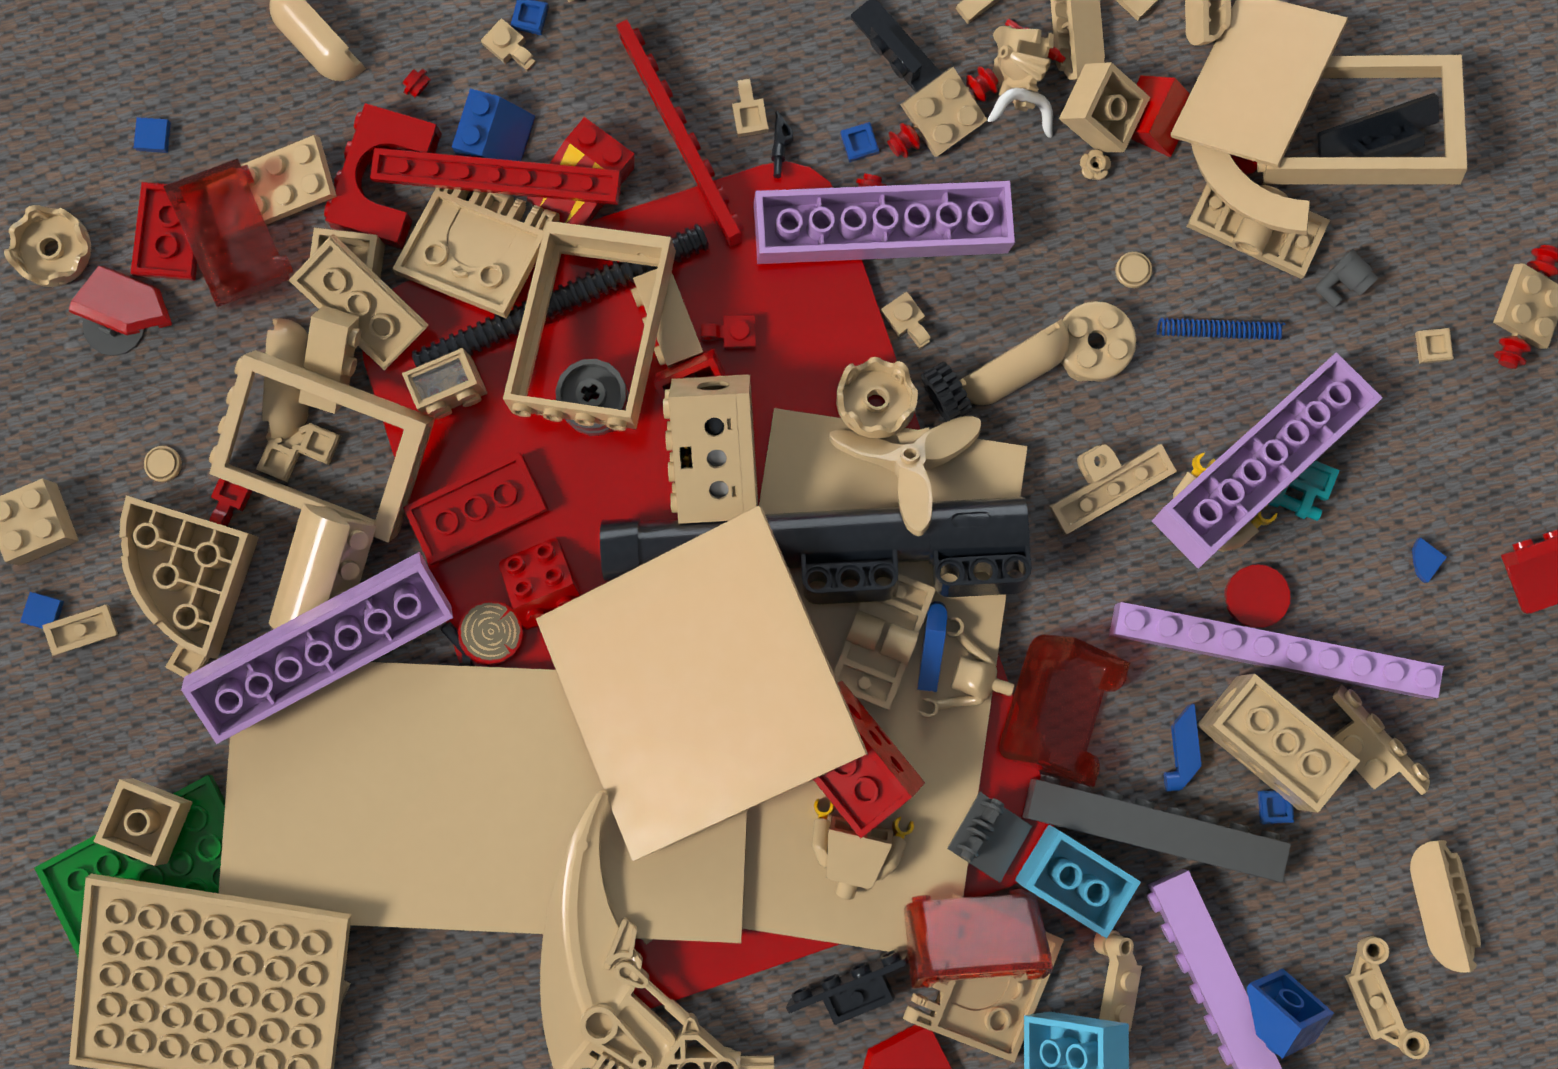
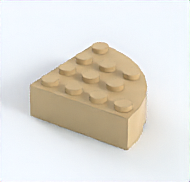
M126 495L120 518L119 538H122L123 556H121L123 572L133 597L147 618L174 642L204 657L218 659L259 537Z

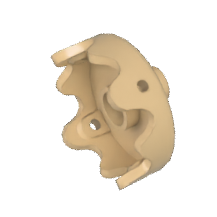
M32 205L26 208L25 215L19 221L10 226V247L4 251L7 261L22 277L37 285L57 287L75 280L82 274L91 256V241L86 227L79 219L66 210ZM50 241H57V252L51 256H46V244Z
M1087 302L1076 306L1064 317L1063 322L1069 334V347L1064 359L1060 363L1071 378L1081 382H1106L1120 374L1132 360L1136 350L1135 329L1127 315L1116 306L1106 302ZM1092 333L1101 334L1105 340L1104 347L1100 349L1092 348L1088 343V336Z
M872 357L861 365L855 366L851 363L845 368L837 389L836 405L842 421L855 433L868 438H886L899 433L912 420L917 405L918 390L914 387L909 369L903 362L890 363L881 358ZM872 395H879L883 397L885 403L882 406L875 407L867 399Z

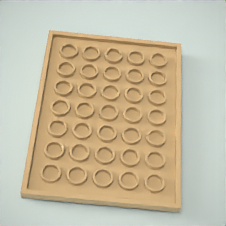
M91 873L85 880L69 1064L95 1069H334L352 914Z

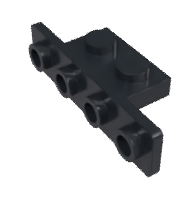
M878 0L866 1L851 14V20L870 40L873 49L888 60L895 74L901 79L904 78L915 92H918L942 74Z
M1432 93L1323 130L1318 133L1319 157H1339L1348 153H1352L1356 157H1394L1408 154L1412 150L1424 147L1425 135L1418 129L1439 122V97Z
M898 949L883 954L880 957L881 961L871 965L868 962H863L854 966L850 970L851 973L842 977H839L838 974L831 975L822 980L821 985L813 989H810L809 986L802 987L791 994L792 998H790L786 1009L788 1013H792L823 1000L834 1025H837L894 1001L895 995L885 974L908 965L911 955L908 950L899 953Z

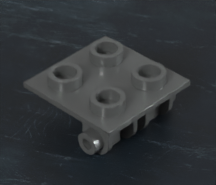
M979 792L947 849L1000 883L1032 825L1004 808V804L999 800L990 799Z

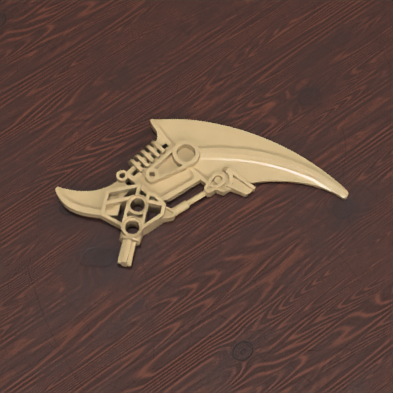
M600 790L587 807L565 851L553 886L545 921L540 966V998L544 1034L553 1069H684L683 1066L689 1062L696 1063L700 1069H717L716 1065L723 1061L732 1064V1069H774V1055L741 1056V1051L724 1047L700 1026L695 1014L688 1013L675 1000L669 999L649 981V974L641 968L643 957L634 948L638 927L626 917H623L620 926H618L606 895L600 862V826L608 793L606 790ZM635 987L646 988L683 1025L676 1035L666 1022L633 993ZM687 1040H697L704 1047L687 1049Z

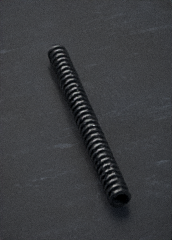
M697 223L694 224V228L691 230L687 227L684 229V233H675L676 236L672 238L676 250L674 261L680 263L683 257L689 259L692 253L698 255L701 249L709 250V243L705 233ZM612 261L613 265L608 266L605 264L602 270L596 268L593 274L587 272L584 278L578 276L576 277L577 281L573 283L569 280L567 281L568 285L564 287L560 284L558 285L559 289L552 290L546 319L550 317L553 320L558 313L562 316L567 309L569 312L573 311V307L576 305L582 307V303L585 301L591 303V299L594 297L599 299L603 293L605 295L610 294L609 290L614 289V291L619 290L618 286H628L627 282L632 281V283H635L634 277L655 270L658 267ZM522 301V305L519 307L513 305V309L507 318L494 314L495 317L492 319L487 317L483 323L481 321L476 322L477 326L472 327L469 325L465 331L460 329L456 335L453 333L449 334L448 339L442 337L439 343L433 341L430 343V347L422 346V350L419 352L416 349L413 350L412 358L416 367L461 348L472 356L474 355L473 351L481 352L483 351L482 347L487 346V348L492 347L491 343L494 342L499 344L502 338L508 340L511 334L519 335L518 331H520L526 301ZM446 364L441 365V368H446ZM436 367V368H434V369H432V370H429V371H432L433 373H435V372H437V368H438V367ZM429 371L422 373L421 375L426 377L428 376Z

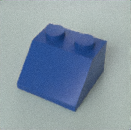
M470 88L452 149L458 156L522 161L535 115L502 97Z
M1284 969L1255 980L1247 986L1256 1035L1266 1044V1047L1271 1052L1279 1055L1282 1059L1316 1042L1334 1014L1333 1011Z

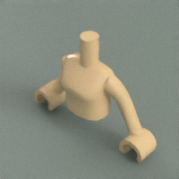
M951 617L948 620L955 621L959 625L958 632L946 631V635L956 637L979 661L960 656L951 689L971 696H958L938 701L932 698L923 699L924 701L931 702L934 706L931 714L919 711L921 716L926 718L934 717L939 710L982 704L989 698L992 691L1011 696L1015 684L997 679L995 660L980 649L964 633V624L957 617Z

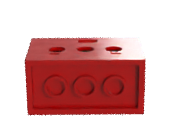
M840 681L838 682L839 688L868 754L813 780L861 839L910 800L925 782L846 684Z

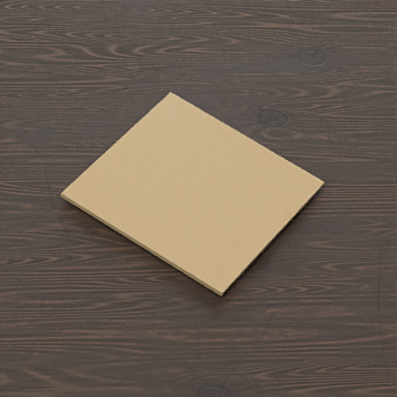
M757 506L536 618L602 786L608 793L609 804L632 861L645 857L868 754L762 506Z

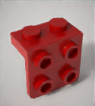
M1558 529L1542 534L1544 540L1534 544L1532 538L1512 544L1514 550L1501 555L1521 610L1526 614L1558 604Z
M556 538L544 541L504 558L499 562V568L512 608L525 630L538 626L536 618L581 596L572 579L561 545Z

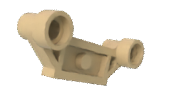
M1115 930L1110 932L1107 939L1096 933L1094 938L1095 950L1100 954L1108 956L1110 960L1099 1019L1128 1023L1129 1031H1131L1142 966L1137 965L1133 955L1134 944L1130 938L1121 936Z
M1374 936L1363 938L1357 944V953L1351 974L1346 975L1345 978L1369 1035L1374 1040L1382 1038L1399 1047L1402 1053L1410 1058H1423L1429 1051V1041L1422 1033L1405 1028L1379 967V964L1387 960L1389 947L1380 938ZM1372 944L1373 951L1372 953L1368 954L1367 949L1369 945ZM1412 1038L1413 1043L1408 1047V1040Z

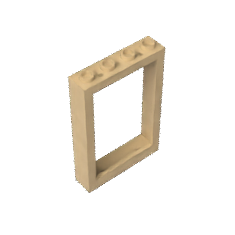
M1462 55L1331 56L1321 77L1442 78L1445 157H1283L1279 168L1257 162V171L1263 172V184H1461L1467 171Z
M546 221L503 400L513 414L522 417H530L531 414L543 415L545 419L560 422L562 419H570L583 426H593L594 423L604 424L616 431H625L626 428H637L676 253L671 237ZM561 254L658 267L626 411L527 396Z
M257 350L241 356L235 367V374L238 375L235 386L231 387L226 398V403L229 404L227 414L221 419L218 426V433L220 434L218 445L213 448L209 457V462L212 463L209 474L302 509L303 503L335 509L341 517L372 522L376 525L374 537L388 543L398 536L405 515L403 506L408 505L435 418ZM255 373L404 429L376 520L229 464Z

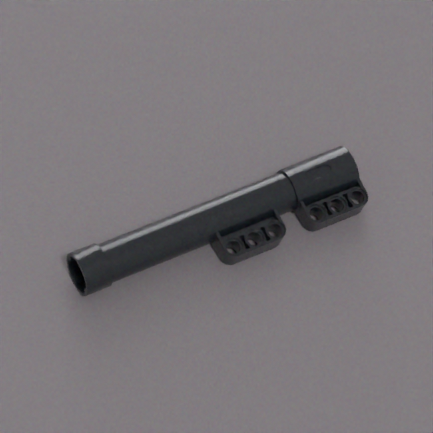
M1025 497L932 502L931 523L922 536L914 535L907 529L899 507L765 514L788 569L802 568L803 593L805 598L812 604L890 600L896 595L898 590L899 562L929 561V564L933 565L935 590L944 597L1017 594L1026 590L1029 585L1032 565L1029 518ZM640 518L602 520L600 525V556L604 581L609 582L727 521L678 524V519L641 521ZM1018 570L1024 576L1016 579L1010 577L1008 572ZM977 572H985L989 574L991 578H989L988 580H979L975 577L974 574H976ZM949 573L955 575L958 579L954 582H946L941 576ZM880 577H887L892 582L889 585L881 586L875 581ZM847 579H854L858 582V585L850 588L842 583ZM813 581H822L826 584L822 589H813L809 586Z

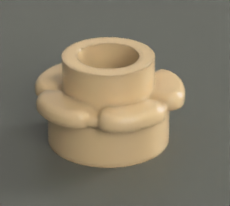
M1091 150L1089 154H1084L1080 159L1081 172L1088 179L1101 180L1107 176V170L1111 167V161L1108 156L1103 155L1102 151ZM1096 162L1098 163V167H1093L1092 164Z

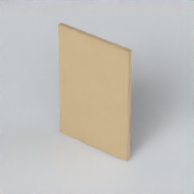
M1236 0L1231 9L1230 25L1223 35L1216 40L1171 132V137L1279 168L1346 27L1348 17L1278 0Z

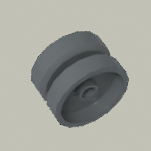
M584 359L570 365L560 375L555 389L557 401L625 411L629 397V391L620 373L609 363L598 359ZM593 394H596V395L599 396V398H598L597 400H595V399H590V400H589V397H590L591 395H593ZM565 419L576 431L589 436L605 435L613 431V429L608 428L604 424L594 423L593 426H583L574 420Z

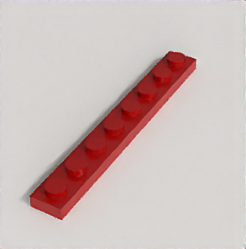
M627 19L616 24L622 44L730 248L741 243L740 231L744 230L743 225L736 212L730 214L726 206L730 202L723 187H716L712 177L715 176L710 162L708 159L702 161L697 152L701 150L695 134L693 132L687 133L684 127L687 120L680 106L674 108L671 103L672 91L666 80H659L656 74L659 68L651 53L645 54L642 48L645 45V41L638 27L632 29Z
M374 148L370 179L381 183L618 205L622 173L620 170Z

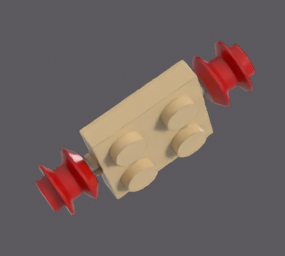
M952 67L901 103V107L914 126L911 127L901 123V132L898 134L892 131L889 132L890 140L887 143L892 152L897 157L902 155L904 158H908V149L913 147L919 150L920 137H922L933 156L937 157L986 122L987 118L974 98L985 102V93L990 91L996 94L998 92L996 85L999 84V81L994 72L989 68L985 70L983 67H978V76L974 78L971 75H967L965 86L954 67Z
M1541 245L1540 248H1534L1531 254L1536 257L1535 261H1529L1526 265L1514 264L1493 322L1512 333L1511 336L1501 338L1498 341L1503 346V350L1496 351L1494 357L1499 359L1498 363L1501 366L1516 369L1518 365H1525L1527 361L1521 356L1523 353L1531 351L1529 344L1539 349H1547L1549 347L1558 322V284L1548 278L1558 275V268L1554 266L1555 263H1558V248L1554 246Z

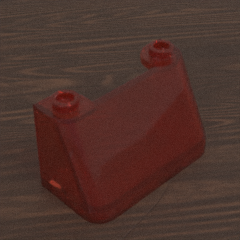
M238 158L164 185V189L219 311L288 282L290 279L288 274L294 272L287 255L280 256L249 186L255 183L248 165L241 166Z
M1045 634L1035 637L1027 650L999 745L1001 755L1009 760L1079 784L1095 787L1100 771V763L1096 755L1087 752V748L1104 691L1115 692L1125 684L1130 662L1076 637Z
M1015 889L1009 891L1010 895L941 900H932L929 895L912 897V903L904 907L912 989L928 988L929 983L939 981L941 984H947L951 980L1013 976L1016 979L1021 978L1024 973L1027 975V980H1039L1047 977L1053 971V964L1037 896L1030 894L1028 889Z

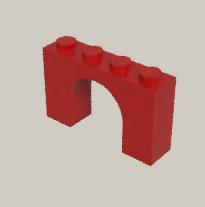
M365 103L362 112H358L355 117V133L352 141H348L344 150V158L346 160L343 169L337 172L334 180L337 197L327 201L324 209L325 221L331 228L339 231L378 235L384 244L403 250L413 220L406 212L368 200L362 189L363 174L369 163L373 160L374 148L436 153L442 133L437 124Z

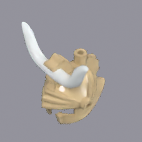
M1000 26L993 33L994 40L998 46V56L994 59L992 70L999 81L997 87L1000 88L998 94L1000 97L988 117V122L997 120L1012 101L1015 109L1024 112L1028 109H1034L1036 105L1042 114V127L1045 135L1051 138L1053 136V110L1048 99L1038 93L1039 89L1036 84L1044 78L1051 61L1047 56L1049 49L1054 46V34L1049 33L1048 38L1041 37L1042 30L1014 29L1011 26Z

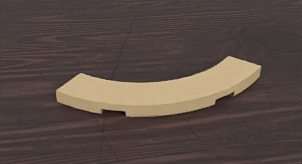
M1191 143L1193 154L1202 176L1217 197L1229 208L1246 219L1249 218L1265 225L1266 228L1289 234L1307 235L1310 201L1287 198L1272 193L1250 180L1235 164L1230 154Z

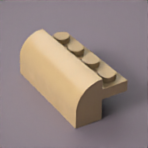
M303 503L270 616V626L275 629L360 584L376 525L368 521L341 517L333 508Z

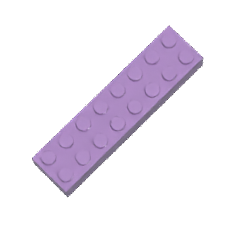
M1010 181L756 191L754 197L757 264L1008 253L1015 243Z
M1336 352L1163 507L1152 522L1197 568H1200L1365 416L1382 397Z
M418 552L185 676L181 691L215 743L218 744L452 619V607L421 553Z

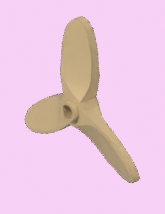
M974 416L955 418L928 430L913 444L905 445L891 443L883 439L868 438L849 430L831 431L829 437L830 442L839 450L855 458L884 467L896 474L899 478L898 503L904 524L912 534L922 536L929 528L932 518V490L926 470L949 462L970 447L979 437L981 421Z

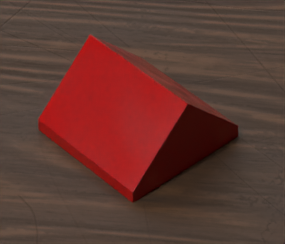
M1141 75L1136 85L1150 99L1131 139L1171 157L1179 139L1171 137V132L1190 93L1176 78Z

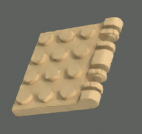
M436 188L398 257L393 271L396 275L507 318L537 261L546 221L559 222V213L548 209L543 211L542 207L534 205L523 223L520 220L525 212L526 201L517 199L514 202L512 195L474 191L469 201H466L469 191Z
M953 893L949 907L970 915L969 920L946 912L944 919L948 923L964 927L965 930L961 939L945 931L938 932L936 938L957 947L956 952L953 953L939 946L932 945L924 967L945 976V979L942 982L921 973L919 981L924 986L933 987L940 991L936 1001L922 994L913 993L912 1002L932 1011L929 1014L908 1005L903 1019L1015 1063L1024 1040V1015L1035 1013L1064 939Z

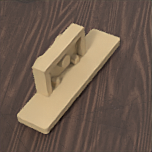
M1342 684L1338 686L1334 692L1333 699L1353 721L1336 732L1332 738L1360 760L1355 767L1357 772L1373 789H1376L1400 771L1421 795L1428 792L1430 777L1426 769L1420 763H1414L1407 756V750L1398 739H1392L1386 733L1382 721L1375 714H1369L1365 710L1360 697L1353 690H1347Z

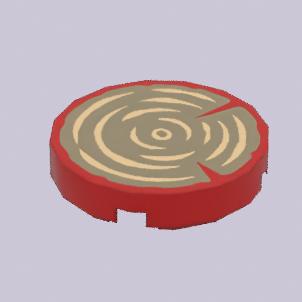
M494 600L478 602L468 608L461 617L458 627L459 645L465 655L476 663L484 665L501 664L513 657L520 647L523 636L522 623L514 610L505 603Z

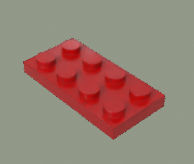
M520 452L403 506L427 561L431 566L548 511Z

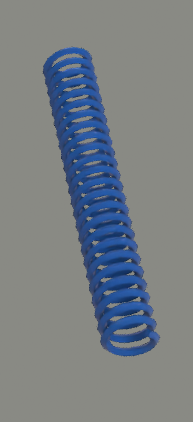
M1161 318L1157 325V335L1160 334L1162 322V336H1165L1167 322V336L1169 337L1171 334V323L1173 325L1172 336H1175L1177 323V336L1179 337L1181 335L1182 323V336L1184 337L1186 335L1187 323V336H1191V324H1193L1192 337L1196 336V324H1198L1197 337L1199 338L1201 336V324H1203L1202 337L1204 338L1206 336V325L1208 324L1207 337L1210 338L1211 325L1213 324L1212 337L1215 338L1216 325L1218 324L1217 337L1220 338L1221 325L1223 324L1222 337L1225 338L1226 326L1228 324V339L1231 338L1232 333L1233 339L1236 338L1237 334L1238 339L1242 335L1243 339L1246 336L1250 339L1252 336L1254 340L1256 337L1259 340L1261 337L1263 340L1267 337L1268 340L1272 338L1275 341L1277 338L1280 341L1282 339V326L1285 323L1282 322L1280 324L1277 322L1275 324L1274 322L1265 323L1263 321L1261 323L1259 321L1256 323L1252 321L1250 323L1249 321L1239 322L1238 320L1236 322L1233 320L1231 322L1228 320L1224 322V320L1214 321L1213 319L1211 321L1208 319L1206 321L1203 319L1200 321L1198 319L1195 321L1191 319L1189 321V319L1184 320L1183 318L1180 320L1178 318L1175 320L1173 318L1170 320L1166 318L1164 320Z

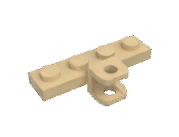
M1105 444L1095 446L1077 458L1079 469L1089 484L1049 506V509L1063 534L1067 535L1177 471L1162 444L1154 446L1123 465L1120 464L1109 446ZM1096 456L1100 460L1099 466H1096L1094 463Z

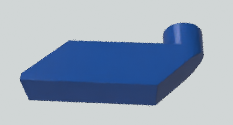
M940 601L931 602L927 611L917 690L937 692L947 626V609L945 604Z
M1195 704L1187 705L1171 725L1176 771L1164 772L1166 792L1183 789L1202 766Z

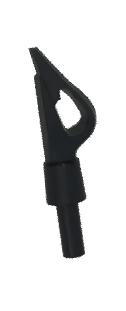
M776 111L771 160L774 162L773 177L781 178L782 162L785 161V146L793 141V131L779 111ZM782 128L785 130L787 136L783 135Z

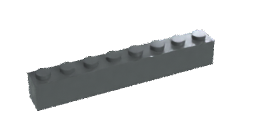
M1041 774L1040 780H1030L1022 815L1023 818L1283 882L1291 844L1280 841V834L1262 830L1261 836L1249 833V826L1230 822L1229 828L1217 825V818L1199 814L1198 820L1187 818V811L1167 806V810L1164 812L1154 809V802L1137 798L1135 804L1124 802V795L1104 790L1103 796L1092 794V787L1074 782L1072 788L1059 785V778Z

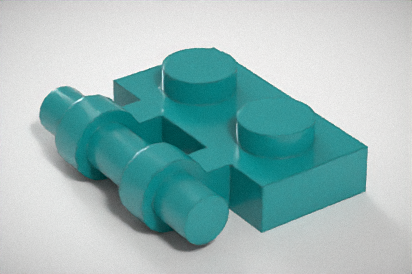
M1315 461L1289 485V487L1303 492L1301 500L1286 495L1285 493L1288 488L1286 487L1269 505L1276 508L1281 506L1294 511L1295 516L1302 519L1308 517L1318 521L1323 510L1312 506L1315 497L1323 501L1329 499L1340 470Z

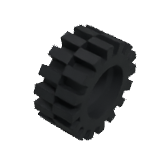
M943 361L921 374L922 383L925 385L924 388L945 422L963 417L972 412L970 399L967 397L962 383L957 379V375L955 372H952L951 367Z

